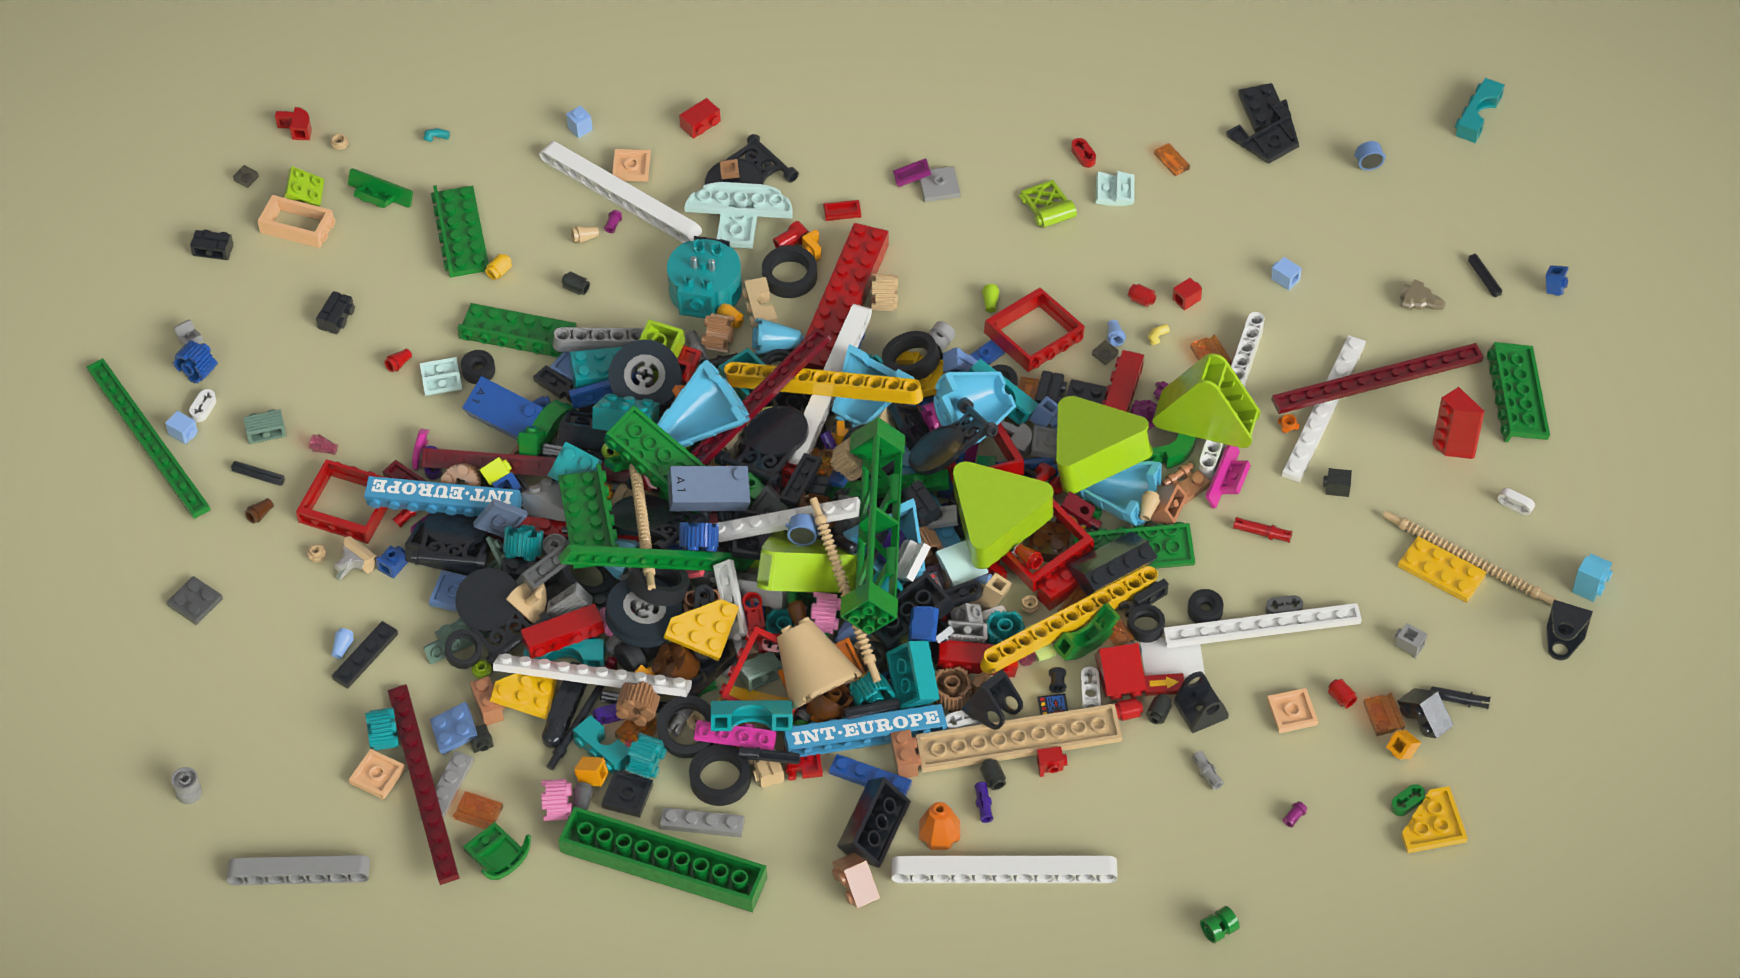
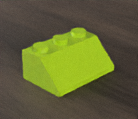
M648 319L639 339L654 340L664 344L675 354L676 358H678L685 343L684 331L682 329ZM652 368L655 377L653 384H655L658 380L659 372L656 368ZM648 373L643 376L644 380L646 377H649Z

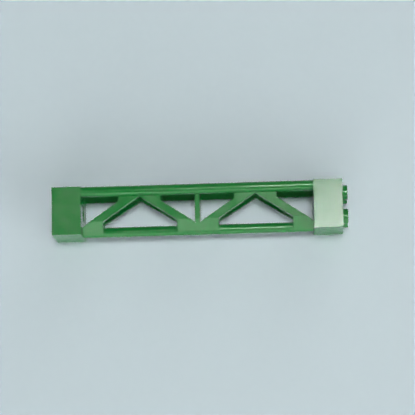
M879 417L850 435V452L862 460L855 590L841 597L840 617L868 635L897 619L898 599L896 597L905 435ZM895 459L894 474L888 476L881 468ZM869 474H871V483H870V486H869ZM878 475L890 487L879 508L876 507ZM870 503L869 513L867 514V508ZM891 503H893L892 517L885 513ZM891 528V547L884 548L875 538V535ZM865 546H867V557H866V560H865ZM874 547L887 560L875 583H873ZM886 577H889V593L880 588Z

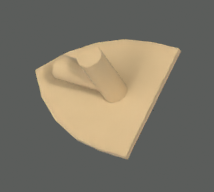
M523 583L517 586L506 600L534 624L540 619L539 614L546 607L547 593L545 584L543 583L532 592Z

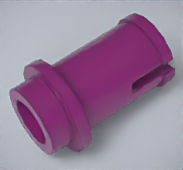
M612 210L608 214L609 218L604 226L605 231L608 233H614L618 223L622 221V213L618 210Z
M1300 801L1293 803L1292 809L1282 819L1284 824L1292 828L1299 818L1306 814L1307 807Z

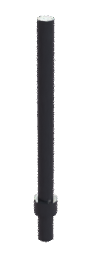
M596 685L560 745L555 747L553 756L546 766L548 769L554 770L559 760L563 759L567 753L566 749L574 737L573 729L585 720L605 686Z

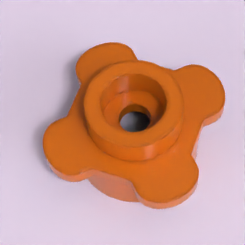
M1285 414L1282 418L1278 419V424L1281 425L1282 432L1284 433L1299 429L1300 425L1296 423L1297 419L1292 414Z

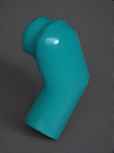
M439 128L429 129L423 133V139L428 142L433 141V136L447 140L450 137V131Z

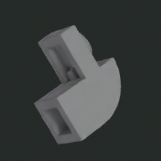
M1002 420L1001 424L1022 458L1026 459L1031 452L1032 432L1030 428L1023 422L1018 428L1014 424Z

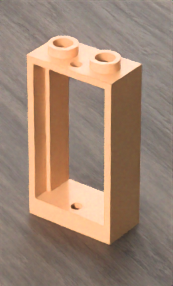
M275 195L271 196L258 219L260 233L318 248L327 240L328 232L335 224V218H333V213L330 209ZM280 210L321 220L315 232L274 221Z

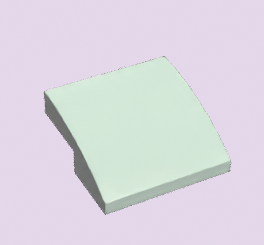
M1117 171L1116 175L1098 172L1096 175L1095 203L1113 206L1134 204V175Z
M457 357L420 363L425 396L462 390Z
M966 540L935 552L942 570L945 569L951 587L989 573L987 569H978L972 565Z

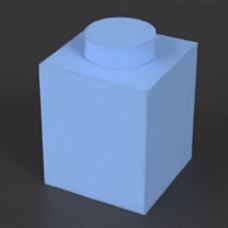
M581 105L566 114L568 129L577 138L593 130L591 115Z
M1283 257L1272 266L1271 279L1290 290L1300 280L1302 268Z
M176 411L165 423L168 435L184 444L193 439L198 432L195 420L179 411Z

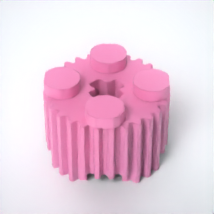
M813 592V597H816V604L812 603L810 619L814 620V623L823 633L833 634L834 630H838L839 618H836V611L840 610L841 598H837V594Z
M567 779L542 780L541 785L545 786V792L541 794L542 810L546 809L547 815L543 816L544 821L568 820L573 810V803L568 801V796L572 794L571 782H567Z

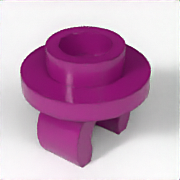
M1164 381L1155 384L1157 388L1153 394L1157 400L1160 399L1162 390L1169 385Z

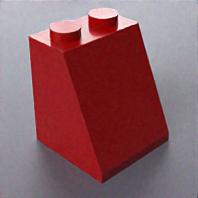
M1139 643L1101 648L1094 654L1105 698H1110L1111 701L1121 700L1124 695H1130V698L1142 696V693L1147 690Z

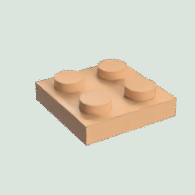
M615 149L612 175L623 181L648 182L651 150Z
M1306 688L1267 696V702L1278 733L1318 725V719Z
M370 749L349 778V783L384 800L406 768L404 764Z

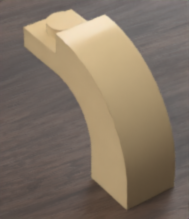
M995 573L987 584H981L983 589L982 597L969 604L980 605L983 610L994 608L1010 590L1012 583ZM949 580L946 582V588L951 587Z

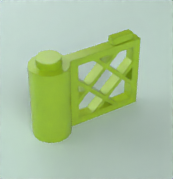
M1054 180L1022 190L1019 195L1023 204L1027 203L1036 215V224L1042 228L1077 216L1073 201L1066 198ZM1047 188H1053V192L1044 191ZM1037 194V197L1033 198L1029 197L1028 195ZM1041 195L1049 197V199L1043 200L1040 199ZM1053 198L1061 199L1062 201L1053 202L1052 200ZM1042 204L1045 205V207L1037 209L1036 205Z

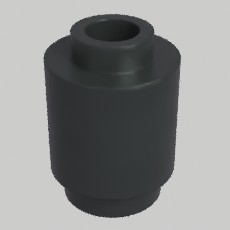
M571 271L564 274L561 281L563 288L578 295H585L590 287V282L587 281V278Z
M1158 694L1153 698L1146 713L1151 723L1162 724L1165 722L1172 707V700L1169 696Z
M993 759L985 760L980 767V771L987 786L992 790L1001 789L1006 785V776L999 762Z

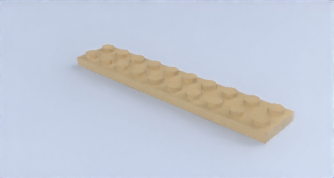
M1114 703L1006 720L1004 725L997 730L980 724L916 734V740L921 758L922 773L982 764L988 759L1001 761L1037 755V749L1061 746L1062 751L1122 742V734Z

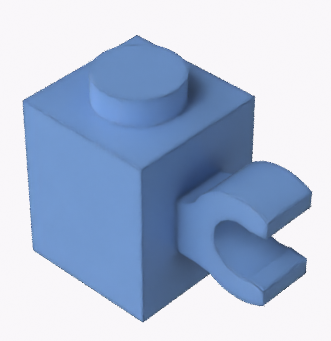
M1046 396L1037 406L1029 420L1038 426L1048 427L1051 424L1052 428L1057 429L1058 404Z

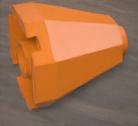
M935 802L919 820V840L924 841L931 850H948L955 841L957 843L960 840V820L945 802Z

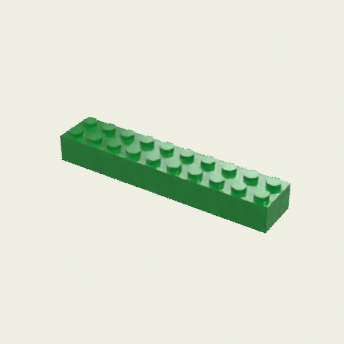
M575 806L558 840L561 853L752 913L767 880L766 865Z

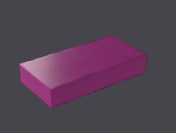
M926 158L893 170L898 187L932 175Z

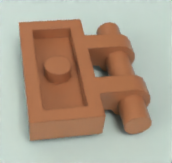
M1192 462L1186 465L1182 464L1176 472L1168 474L1165 477L1166 479L1161 482L1162 486L1178 483L1188 496L1184 505L1209 488L1211 481L1201 471L1197 470L1194 473L1190 471L1194 468ZM1183 476L1185 479L1179 482L1178 479Z

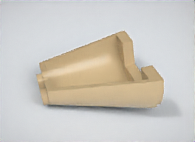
M809 617L798 622L799 625L794 628L792 625L781 630L782 634L777 637L788 698L792 700V710L809 703L813 698L842 684L851 683L863 676L859 669Z

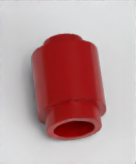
M1132 284L1128 292V297L1131 298V301L1145 307L1153 305L1157 297L1154 290L1141 284Z
M1335 679L1329 684L1328 693L1341 707L1344 706L1347 709L1357 701L1356 693L1343 679Z
M1137 698L1117 701V704H1115L1117 717L1120 721L1139 718L1140 713H1143L1142 703Z

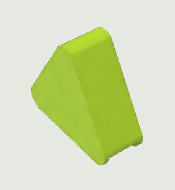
M1211 353L1201 358L1162 390L1153 417V424L1159 429L1239 448H1247L1252 444L1253 439L1251 435L1255 422L1259 419L1261 412L1227 360L1221 355Z
M1067 396L1061 399L1058 403L1056 462L1062 490L1065 493H1069V491L1077 493L1150 458L1153 454V449L1148 440L1147 430L1149 424L1147 419L1076 396Z
M967 461L960 462L954 467V496L971 563L974 567L987 569L1053 517V488L1049 483Z
M772 532L761 549L756 585L758 588L769 591L841 593L839 592L841 588L837 587L839 582L835 581L837 577H834L833 567L830 566L832 562L828 561L829 556L826 555L828 551H825L824 541L816 539L814 543L802 546L792 543L786 532ZM836 546L835 550H838L837 555H840L839 560L842 561L840 565L844 566L842 569L845 571L844 576H847L846 581H849L848 586L851 587L849 591L855 590L857 552L849 554Z

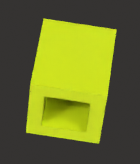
M498 457L480 469L489 485L493 487L492 483L509 474V470L512 467L506 459L502 460Z

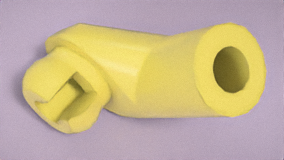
M1164 324L1151 329L1147 337L1151 345L1160 342L1158 336L1169 333L1168 325Z

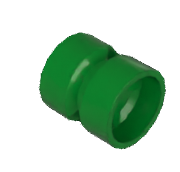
M1224 906L1215 911L1214 915L1210 914L1200 920V926L1204 935L1213 944L1225 938V934L1230 935L1240 928L1235 913L1228 906Z

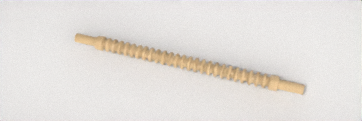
M630 464L629 471L640 548L652 549L642 475ZM643 568V574L647 580V588L651 591L655 588V568Z
M817 497L810 499L816 517L814 521L819 526L817 530L821 531L819 535L822 536L821 540L824 541L823 545L826 546L825 551H828L826 555L829 556L828 561L832 562L830 566L833 567L834 577H837L835 581L839 582L837 587L841 588L839 592L842 593L841 597L851 592L849 591L851 587L848 586L849 581H846L847 576H844L845 571L842 570L844 566L840 565L842 561L839 560L840 555H837L838 550H835L836 545L833 544L834 540L831 539L833 535L829 534L831 530L828 529L829 524H826L827 518L822 513ZM853 625L852 629H855L854 634H857L856 639L859 640L857 644L861 645L859 649L863 651L861 655H864V664L868 665L873 683L879 682L881 678L875 664L876 657L872 654L873 649H870L871 644H868L867 634Z
M1385 511L1382 516L1399 525L1400 529L1407 530L1408 533L1412 532L1413 536L1416 534L1432 542V544L1451 552L1453 555L1476 565V567L1486 570V574L1491 573V576L1495 575L1496 579L1501 578L1502 582L1505 580L1506 584H1511V587L1516 586L1515 588H1520L1521 592L1526 591L1525 594H1530L1534 599L1539 598L1550 605L1553 604L1554 600H1558L1542 592L1541 588L1533 587L1532 583L1528 585V582H1523L1522 578L1518 579V576L1513 577V574H1508V571L1503 572V569H1498L1497 565L1494 567L1493 563L1488 564L1487 560L1484 562L1483 558L1478 559V555L1473 556V553L1469 554L1468 550L1463 551V548L1459 549V546H1454L1453 542L1444 541L1443 537L1439 538V535L1434 536V533H1429V530L1424 531V527L1419 528V525L1415 526L1414 522L1410 523V520L1406 518L1402 519L1388 511Z

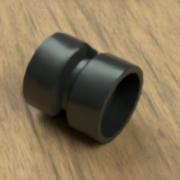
M869 641L868 644H871L870 649H873L872 654L876 657L875 664L878 673L882 674L886 670L885 647L877 641ZM860 650V662L866 672L869 668L868 665L864 664V655H861L863 651Z

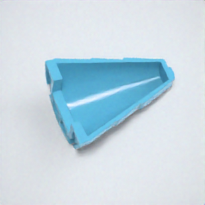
M708 360L699 365L671 407L665 411L657 423L659 427L683 447L691 446L694 442L742 426L750 420L749 416L746 417L749 413L728 381L718 374L717 368Z
M1142 461L1074 494L1134 526L1143 525L1146 521L1139 518L1141 496L1145 491L1156 492L1158 490L1157 485H1161V462Z

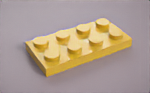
M1417 536L1398 563L1399 568L1466 603L1486 576V571Z

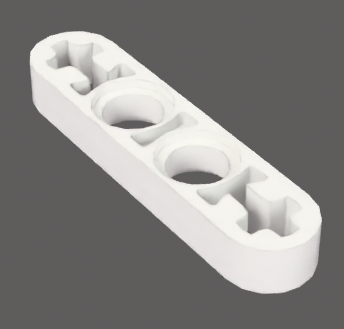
M1091 666L1085 667L1081 671L1082 709L1101 706L1099 672ZM1088 674H1092V683L1088 684ZM1088 690H1093L1096 692V695L1089 697L1085 693Z

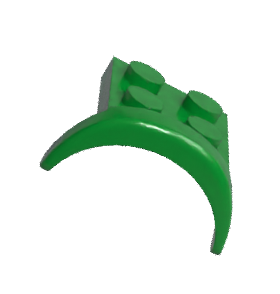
M494 822L466 843L463 849L483 868L481 873L486 878L499 880L512 873L525 860L530 850L531 836L529 834L525 836L521 847Z

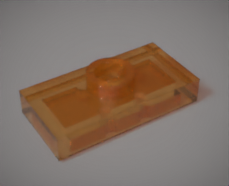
M1120 618L1112 628L1114 633L1109 637L1114 646L1135 642V638Z

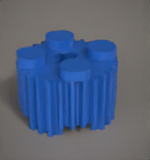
M189 340L175 354L173 364L178 372L183 371L186 376H189L188 380L190 382L198 384L209 375L218 362L210 354L211 349L207 344H198Z
M680 523V550L717 551L719 524Z

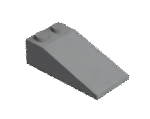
M543 479L541 483L530 486L528 490L521 493L523 509L527 511V515L565 522L559 482L552 481V479Z
M736 572L741 596L748 592H756L762 598V605L770 606L772 610H780L788 606L787 591L760 589L756 586L757 573ZM715 575L710 577V581L717 584ZM754 598V602L759 603V600Z

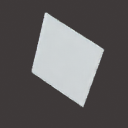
M1159 638L1150 643L1140 642L1145 675L1183 673L1184 677H1188L1190 674L1202 671L1205 674L1200 644L1167 648L1165 638Z

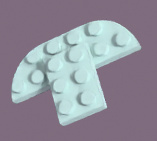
M710 183L704 185L703 189L696 193L693 192L687 199L684 207L685 212L721 214L717 239L730 241V247L753 249L757 217L793 219L792 205L788 197L786 198L781 194V191L777 188L762 184Z

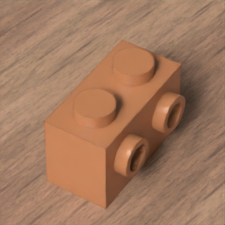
M1178 483L1159 487L1157 494L1160 496V503L1151 517L1155 525H1170L1176 522L1188 497Z
M489 676L470 682L472 696L483 723L487 726L503 721L502 710L505 709V706L490 702L494 683H491Z
M911 730L890 733L891 749L897 775L905 778L918 776V766H921L920 754L915 752V749H917L916 737H912Z

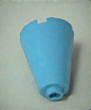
M762 318L755 319L754 323H758L757 328H753L752 349H756L753 352L755 355H763L775 349L794 350L804 340V335L801 334L800 330Z

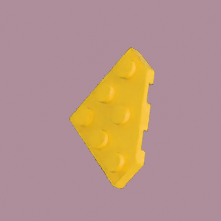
M720 599L672 617L663 638L719 661L739 606Z
M515 673L495 681L490 702L547 720L557 679Z
M1450 786L1430 789L1408 825L1405 826L1401 837L1407 853L1467 842L1468 837Z

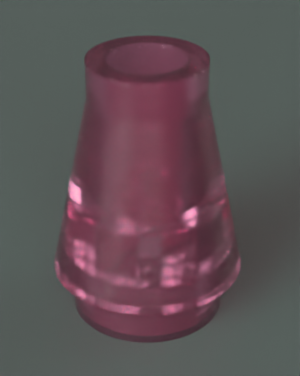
M313 434L308 448L312 449V452L335 455L338 444L333 443L320 434Z

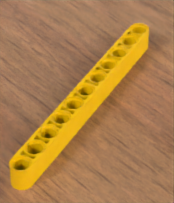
M730 362L725 365L724 372L728 383L732 387L755 389L777 366ZM804 368L780 391L912 405L918 404L923 400L921 385L916 379Z
M1146 566L994 645L984 652L980 663L981 670L987 674L995 673L1058 640L1064 632L1077 630L1088 624L1104 603H1109L1113 609H1116L1121 602L1125 600L1132 601L1137 592L1146 590L1152 583L1156 582L1158 577L1157 570L1154 567Z

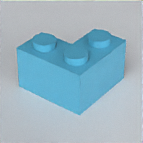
M1591 553L1589 557L1586 556L1578 569L1572 593L1594 602L1597 595H1602L1605 589L1604 584L1609 582L1612 577V562Z

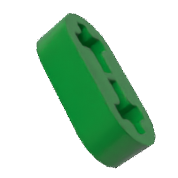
M1414 784L1395 796L1391 804L1393 814L1404 816L1419 806L1425 797L1424 788ZM1412 793H1414V794H1417V793H1418V794H1419V797L1415 795L1414 797L1411 798ZM1397 803H1398L1399 805H1402L1403 803H1405V804H1404V808L1401 807V806H1400V807H1397Z

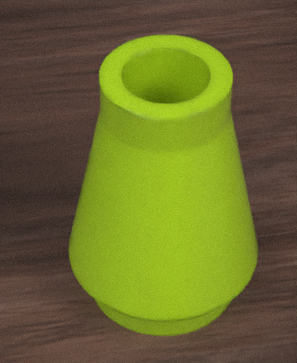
M987 284L981 292L986 312L993 313L997 310L1000 290L995 284Z

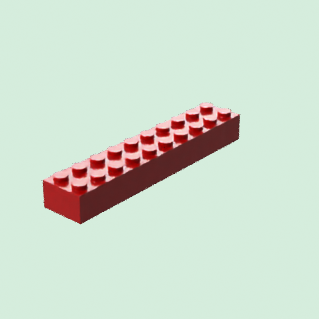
M858 223L853 224L805 336L806 338L817 327L827 333L831 341L804 369H824L853 304L864 306L872 286V274H877L889 246V231Z

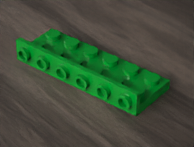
M434 185V192L431 193L432 203L437 205L433 206L435 217L439 216V219H436L437 230H441V233H438L440 244L444 243V246L441 247L442 257L447 258V260H443L445 271H449L450 278L485 272L489 263L473 185L438 191L437 185Z
M470 303L462 325L458 324L457 330L459 338L466 341L471 340L557 358L563 352H558L553 348L554 331L557 328L577 327L574 322Z
M1494 342L1487 351V360L1490 363L1489 372L1493 379L1492 389L1495 390V404L1498 407V419L1501 423L1500 433L1503 435L1504 442H1509L1511 437L1548 440L1550 431L1533 346Z
M635 405L620 418L606 433L604 438L608 448L618 452L625 462L631 463L639 474L645 475L653 486L659 487L668 499L667 474L670 466H705Z
M596 464L597 471L558 475L569 545L619 547V544H615V541H617V531L612 529V526L615 525L614 515L609 513V511H612L611 500H607L609 489L608 485H604V482H606L605 470L602 471L601 464ZM573 565V569L593 567L589 565Z
M1176 522L1173 525L1156 524L1151 527L1139 525L1129 529L1119 527L1115 530L1099 529L1096 532L1086 531L1094 539L1093 551L1132 531L1147 540L1158 558L1150 565L1151 567L1160 569L1195 565L1190 523ZM1073 536V544H1076L1079 540Z

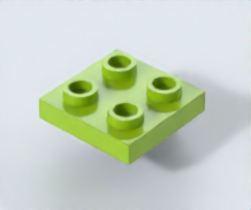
M291 166L288 172L284 197L320 207L325 179Z

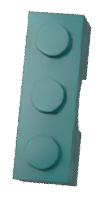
M591 715L573 729L574 743L579 748H584L590 757L604 758L608 772L614 773L615 770L623 771L626 764L629 765L630 756H628V751L630 748L619 739L610 745L600 744L606 738L605 729Z

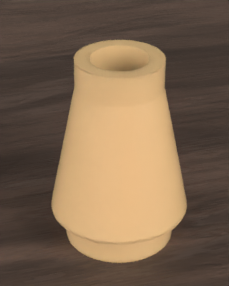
M575 226V228H571L573 242L579 244L599 237L598 227Z
M1145 491L1141 496L1140 519L1144 521L1151 520L1154 511L1160 503L1159 494L1153 491Z

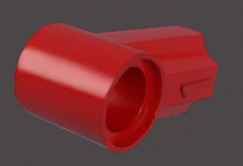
M795 221L789 226L787 231L773 238V244L775 248L789 245L794 246L797 243L802 245V237L809 231L800 221Z

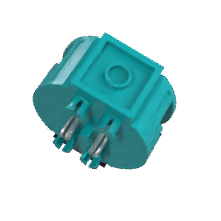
M694 236V241H687L681 244L671 253L667 262L669 295L674 306L679 309V315L705 319L706 315L710 316L711 313L717 314L718 308L724 303L731 304L733 307L738 303L742 294L741 263L737 252L730 247V241Z

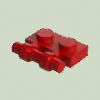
M820 754L800 757L799 764L786 763L785 773L788 775V780H796L797 772H802V779L823 777Z

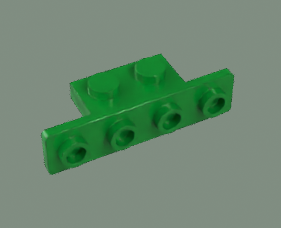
M350 169L348 185L357 188L354 190V197L360 198L363 202L373 203L379 208H385L392 203H397L407 208L411 207L412 190L357 169Z

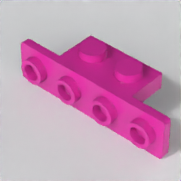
M1231 445L1225 447L1224 454L1218 463V468L1212 477L1209 489L1206 491V499L1212 508L1217 507L1222 494H1239L1251 465L1248 460L1236 461L1240 453L1238 447Z
M698 720L696 722L694 740L737 747L758 748L760 746L761 749L774 750L777 733L772 730L754 728L755 725L743 723L742 726H735L732 731H711V722Z

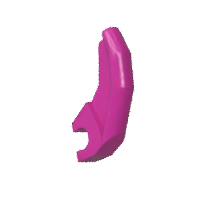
M422 428L418 431L412 456L413 469L419 468L421 451L428 444L427 435L430 429Z

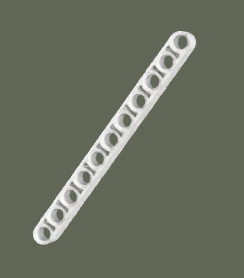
M551 141L539 153L540 158L546 164L682 243L694 241V236H699L702 233L701 227L696 222L555 141Z
M856 304L851 306L823 370L842 372L848 346L851 344L858 348L871 318V308ZM811 396L804 412L809 426L808 437L787 463L798 465L804 453L811 455L835 397Z
M1259 312L1249 314L1231 368L1244 387L1263 333L1265 317ZM1206 440L1199 460V471L1210 479L1215 475L1225 444Z
M896 856L891 860V879L896 883H1112L1118 879L1117 859L1113 856Z

